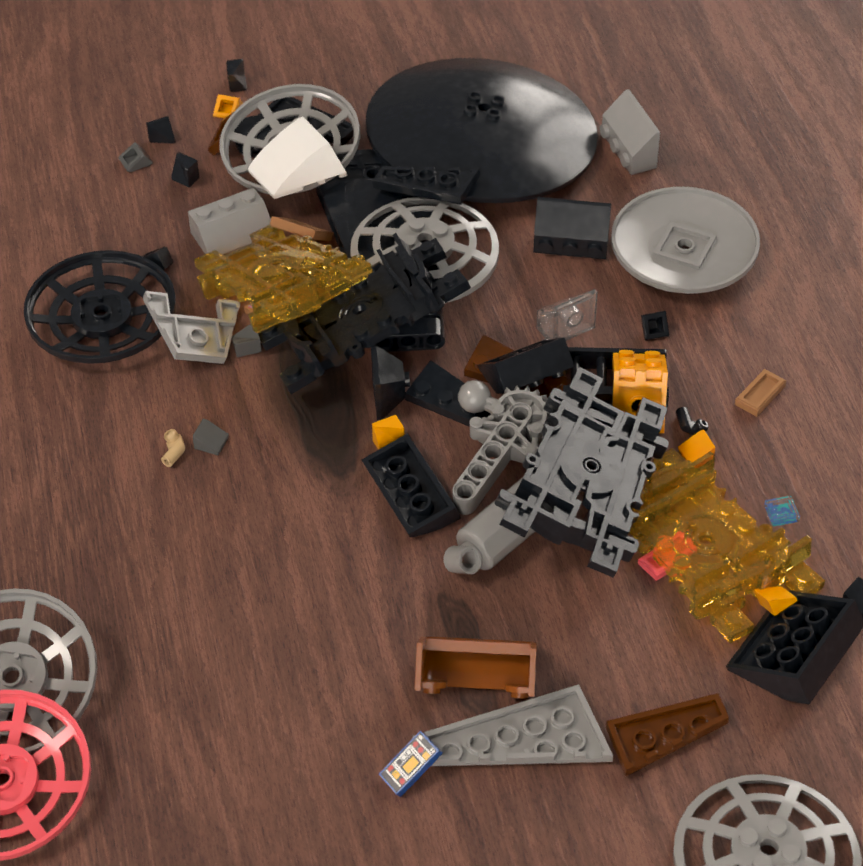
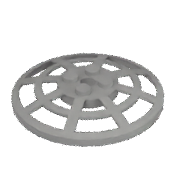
M292 84L266 90L244 102L227 120L220 137V154L223 164L234 180L249 189L254 187L257 192L269 194L262 185L247 181L239 176V174L249 172L248 168L252 163L251 147L263 149L291 123L280 124L278 122L279 119L303 116L306 120H308V117H312L325 124L317 129L322 136L330 131L332 132L334 144L331 147L336 156L337 154L348 153L341 161L345 169L353 159L360 141V125L355 110L343 96L321 86ZM303 96L301 108L285 109L272 113L267 103L281 98ZM313 97L329 101L338 106L342 111L331 119L322 112L311 109ZM258 108L264 119L259 121L247 136L235 133L234 131L240 122ZM348 117L354 130L353 144L340 146L341 138L337 126ZM269 125L272 128L264 140L255 138L266 126ZM230 140L244 144L243 156L245 165L232 167L229 159ZM334 177L325 179V183L328 182L329 180H331V179L334 178ZM315 182L304 186L303 190L295 193L311 190L320 185Z
M422 197L406 198L378 208L359 224L351 240V261L357 276H363L365 270L374 267L378 263L383 265L376 250L380 249L383 255L394 251L395 255L397 254L395 249L397 247L396 242L395 245L383 251L380 246L381 235L393 237L395 233L408 244L411 250L419 247L422 244L420 242L422 240L431 241L437 238L447 258L433 264L437 265L439 269L429 271L434 279L442 278L445 274L456 269H462L472 258L485 263L484 268L476 276L468 280L471 288L448 302L463 298L482 287L493 274L499 259L497 234L491 223L482 214L463 203L459 205ZM412 205H437V207H436V206H414V207L406 208V206H412ZM447 208L460 210L478 221L468 222L460 214ZM392 210L396 211L385 218L378 227H367L381 215ZM419 211L433 212L430 218H415L412 212ZM443 214H446L460 223L448 226L443 221H440ZM400 216L406 221L399 228L386 227ZM474 230H488L492 241L490 256L476 250L477 237ZM467 231L469 245L455 242L454 233ZM373 235L372 246L375 255L362 263L358 253L359 236ZM453 250L464 254L454 264L450 266L447 264L446 259L450 257Z
M14 588L0 590V603L25 601L22 619L14 618L0 621V631L20 628L17 642L0 644V690H23L40 695L45 690L60 691L55 700L60 706L64 704L69 692L85 693L81 704L72 716L78 721L90 702L97 676V655L93 639L84 622L74 610L49 594L31 589ZM37 603L58 611L75 627L61 638L50 627L34 621ZM32 630L45 635L54 644L40 654L29 645ZM80 637H82L89 657L88 681L72 680L73 663L68 647ZM61 654L64 664V679L48 678L46 664ZM13 670L19 671L17 681L14 683L5 682V676L8 672ZM0 704V722L7 721L9 713L14 711L15 704ZM27 705L26 711L32 719V722L28 724L40 728L52 739L66 728L64 725L54 733L47 722L53 715L49 712L42 714L39 708ZM10 731L0 732V739L1 736H9ZM40 742L24 749L32 754L45 745Z
M764 774L743 775L711 786L698 795L687 807L679 821L674 839V866H686L683 851L686 829L705 832L702 847L706 864L704 866H834L835 850L831 837L847 835L853 854V866H862L859 842L852 826L843 813L829 799L816 790L798 781L780 776ZM765 783L784 786L788 789L785 796L771 793H752L746 795L740 785ZM727 789L734 798L720 807L711 817L710 821L692 817L695 810L706 799L717 792ZM800 792L824 806L839 823L824 825L822 820L812 810L796 801ZM752 802L780 803V807L776 815H759ZM737 807H740L746 817V820L740 823L737 828L719 823L727 813ZM792 809L807 817L815 827L800 831L793 823L788 821ZM718 835L731 839L730 854L715 860L712 848L713 836ZM818 839L823 840L825 864L807 856L806 842ZM764 845H770L776 849L777 853L766 855L760 848Z

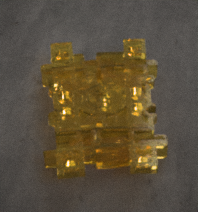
M271 225L249 234L252 244L224 256L214 250L194 259L196 268L204 273L197 277L204 298L210 300L221 295L223 299H227L236 295L238 302L248 300L254 311L249 313L248 317L252 329L256 333L321 308V304L367 279L368 274L373 272L370 262L365 261L362 255H354L347 259L346 253L339 251L338 247L332 250L331 245H322L314 242L312 236L301 238L300 235L292 234L285 237L282 229Z
M671 448L664 453L661 459H652L656 466V472L650 478H647V484L643 486L640 496L643 505L640 510L631 508L633 512L638 513L640 516L636 522L632 523L629 532L638 540V551L640 553L647 554L651 550L653 551L652 558L660 567L664 568L669 576V583L675 580L683 582V584L679 585L678 593L687 595L691 600L689 612L696 619H702L709 615L710 622L729 643H732L753 631L754 624L740 609L745 607V595L752 594L757 598L754 592L755 589L762 590L768 587H777L784 583L792 591L815 594L824 588L825 580L803 562L811 556L812 538L809 535L788 546L791 542L784 536V528L781 527L773 533V528L769 524H762L758 528L756 526L757 521L737 504V498L731 501L723 499L725 498L726 489L718 488L715 485L717 471L714 465L715 455L712 452L691 462ZM701 541H708L710 544H705Z

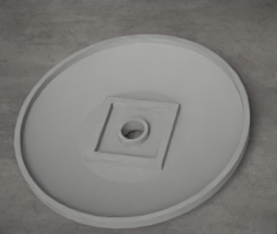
M668 187L638 196L626 204L618 213L613 223L611 235L612 248L617 260L633 277L661 290L686 294L711 292L737 282L751 270L756 262L760 248L758 228L744 208L721 194L694 187ZM682 246H687V247H689V248H688V249H682L681 247H682Z

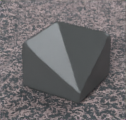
M255 323L248 325L232 336V343L237 357L262 352Z

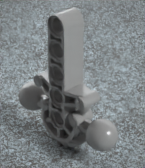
M467 381L461 386L458 393V401L465 411L479 413L485 410L491 413V415L482 419L480 417L470 419V437L473 440H478L483 445L454 484L453 503L459 514L468 515L476 510L510 460L523 463L528 454L536 453L544 437L541 431L545 424L550 425V422H547L550 413L543 409L548 400L547 395L540 396L538 389L530 392L528 386L525 390H520L516 386L513 391L506 387L504 395L498 400L491 396L488 386L481 381ZM467 496V497H469V498L463 499V498H460V497Z

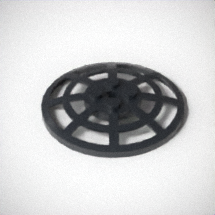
M113 250L82 253L53 265L33 283L24 301L23 313L26 328L31 338L39 347L58 358L88 364L121 360L145 350L162 336L159 329L155 333L147 332L153 318L146 305L131 308L130 296L137 292L143 298L147 290L141 284L150 274L162 284L166 293H168L170 313L175 314V290L166 272L151 260L140 255ZM102 263L125 264L140 270L132 280L121 276L103 275ZM92 265L93 277L77 281L67 288L56 281L58 277L71 270ZM104 284H118L126 286V288L119 292L105 289ZM94 285L95 290L89 291L80 297L73 294L82 288ZM47 286L58 294L51 304L49 315L33 314L36 301ZM65 300L72 304L71 316H57L59 308ZM99 312H107L105 315H97ZM147 313L145 321L139 329L129 325L132 317ZM34 323L49 324L53 334L60 343L50 346L38 336ZM73 324L77 332L67 338L60 331L58 325ZM121 332L130 336L121 342L110 345L109 338ZM85 337L99 339V346H86L78 344V342ZM137 339L144 340L131 348L110 353V351L125 347ZM71 347L84 352H100V355H77L64 352V350Z

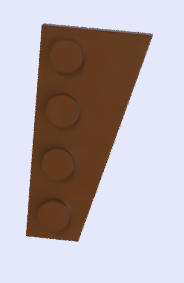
M483 334L464 369V376L487 382L477 365L515 350ZM552 376L543 379L545 383L530 388L528 384L520 387V389L525 390L527 386L530 392L538 389L540 396L547 395V398H549L554 388L563 391V385H570V379L565 376L552 379Z
M719 693L608 720L606 721V729L626 777L728 724L729 715Z

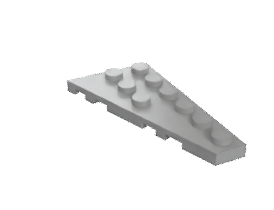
M579 684L424 732L443 753L431 766L613 762V754Z

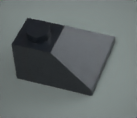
M372 346V382L377 420H382L405 399V387H410L409 372H404L403 361L377 346Z

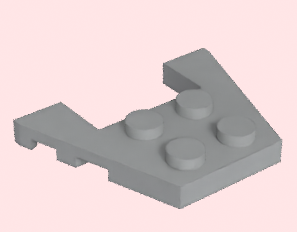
M145 291L143 301L174 359L224 364L229 351L240 301L218 299L216 303L218 319L171 314L168 293Z

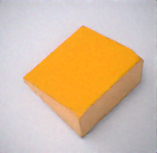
M218 94L213 117L226 118L243 104L242 100L237 97Z
M705 430L697 432L678 446L679 452L690 468L714 460L715 446Z
M782 586L757 588L754 590L759 604L774 616L798 601L793 594Z

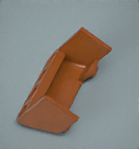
M421 637L417 642L414 691H421L423 688V693L440 694L441 688L461 687L505 690L511 692L512 698L534 697L537 643L513 640Z

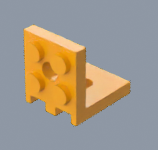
M620 350L619 353H613L612 406L623 412L636 415L637 411L633 410L631 405L635 400H641L644 397L666 407L668 370L665 355H660L661 353L658 351L634 354L632 350ZM665 418L659 433H664Z

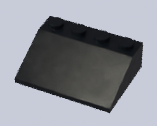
M787 590L798 601L776 616L767 610L730 659L726 668L728 671L784 700L810 705L862 631L863 619L854 599Z

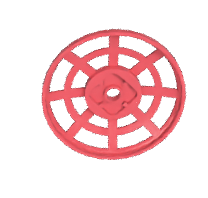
M0 690V704H15L12 721L0 722V732L10 731L7 744H0V774L10 775L8 782L0 785V816L16 812L23 822L19 826L0 830V839L11 838L29 830L36 841L12 851L1 852L0 861L29 854L59 835L74 819L83 804L89 788L91 775L89 748L77 721L55 701L40 694L23 690ZM27 705L51 713L62 721L66 728L52 739L40 728L24 723ZM22 733L35 737L45 746L33 755H30L25 749L19 747ZM73 737L79 746L82 757V781H65V763L60 748ZM50 756H53L56 765V781L39 780L37 766ZM35 793H52L46 805L34 816L27 804L32 800ZM78 793L76 801L67 815L56 827L46 833L40 822L54 809L61 794Z

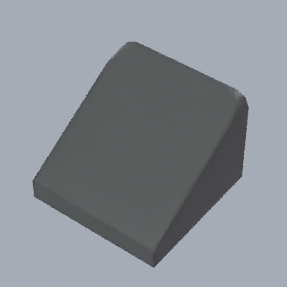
M136 142L118 157L129 173L153 164L146 151Z
M203 418L193 434L194 449L219 455L229 438V434Z

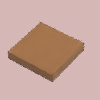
M272 216L270 225L312 240L331 241L334 233L291 218Z

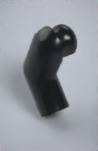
M680 407L676 410V416L682 431L695 435L701 430H705V432L708 430L709 426L705 420L698 419L696 422L691 420L687 407Z

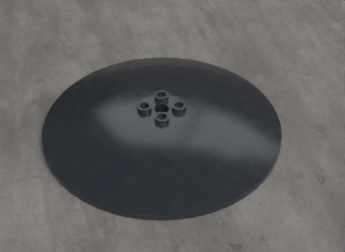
M453 58L416 65L394 75L378 88L372 96L366 112L367 138L376 155L386 166H413L414 170L435 167L436 171H449V167H460V171H470L471 167H480L481 176L464 200L470 202H521L557 192L573 183L588 169L597 148L598 135L594 118L577 95L563 84L545 74L524 66L498 60Z

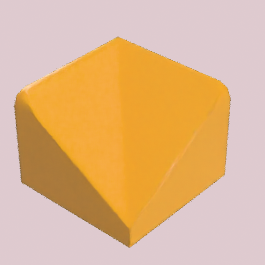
M397 415L372 423L373 442L378 450L405 435L404 427Z

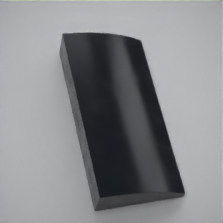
M408 433L361 459L409 537L434 532L461 519L453 501Z

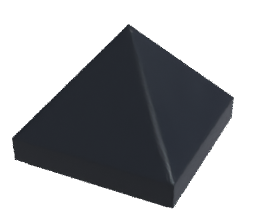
M666 311L641 315L644 340L670 336Z

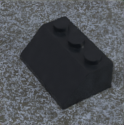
M538 197L533 253L606 259L612 203Z
M565 337L544 339L477 365L479 371L496 394L505 393L506 387L513 391L516 386L520 388L529 384V387L532 388L545 383L544 378L552 376V379L562 377L567 374V369L575 367Z

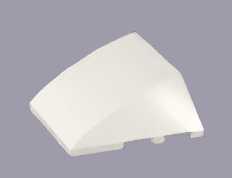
M303 116L294 119L288 127L269 142L248 168L249 173L274 199L304 189V186L315 182L319 185L323 184L325 179L337 175L340 178L347 176L344 167L329 142Z

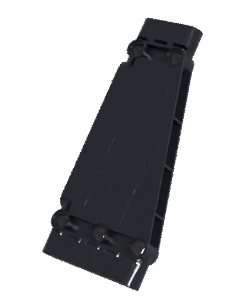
M373 149L357 150L353 159L345 168L347 176L340 178L337 175L325 184L316 187V194L330 228L334 232L333 235L352 281L358 276L351 261V240L359 224L369 214L384 205L406 198L417 197L373 188L372 180L382 166H386ZM348 153L337 154L339 161L341 162ZM412 205V206H406V208L414 207V206H436V205ZM392 210L381 215L367 227H378L385 218L396 211ZM432 211L412 212L415 218H430L433 213ZM400 216L386 227L399 228L406 221ZM373 235L359 236L358 253L362 263L375 255L372 246ZM381 235L380 246L382 251L395 245L394 237ZM378 263L372 269L376 272L382 264ZM431 265L426 268L428 271L439 270L437 265ZM443 308L426 314L416 320L413 326H410L408 323L402 324L398 328L399 334H393L374 346L386 352L435 350L443 347L445 344Z

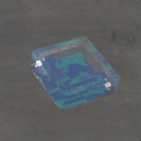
M791 495L765 500L764 507L773 527L799 522L800 515Z

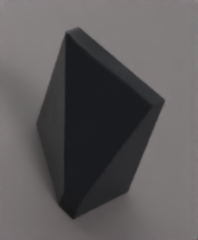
M168 116L146 123L150 143H175V137Z

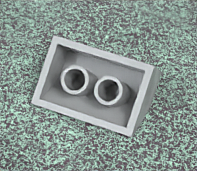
M625 90L603 113L600 133L610 144L612 152L618 155L622 166L626 167L631 175L657 168L660 131L631 91Z
M254 187L188 211L191 234L210 262L277 238L274 227L270 225L271 218L265 202Z

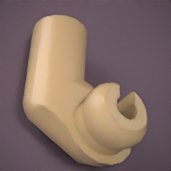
M170 429L164 434L168 451L163 455L161 461L167 467H172L185 451L183 438L175 429Z

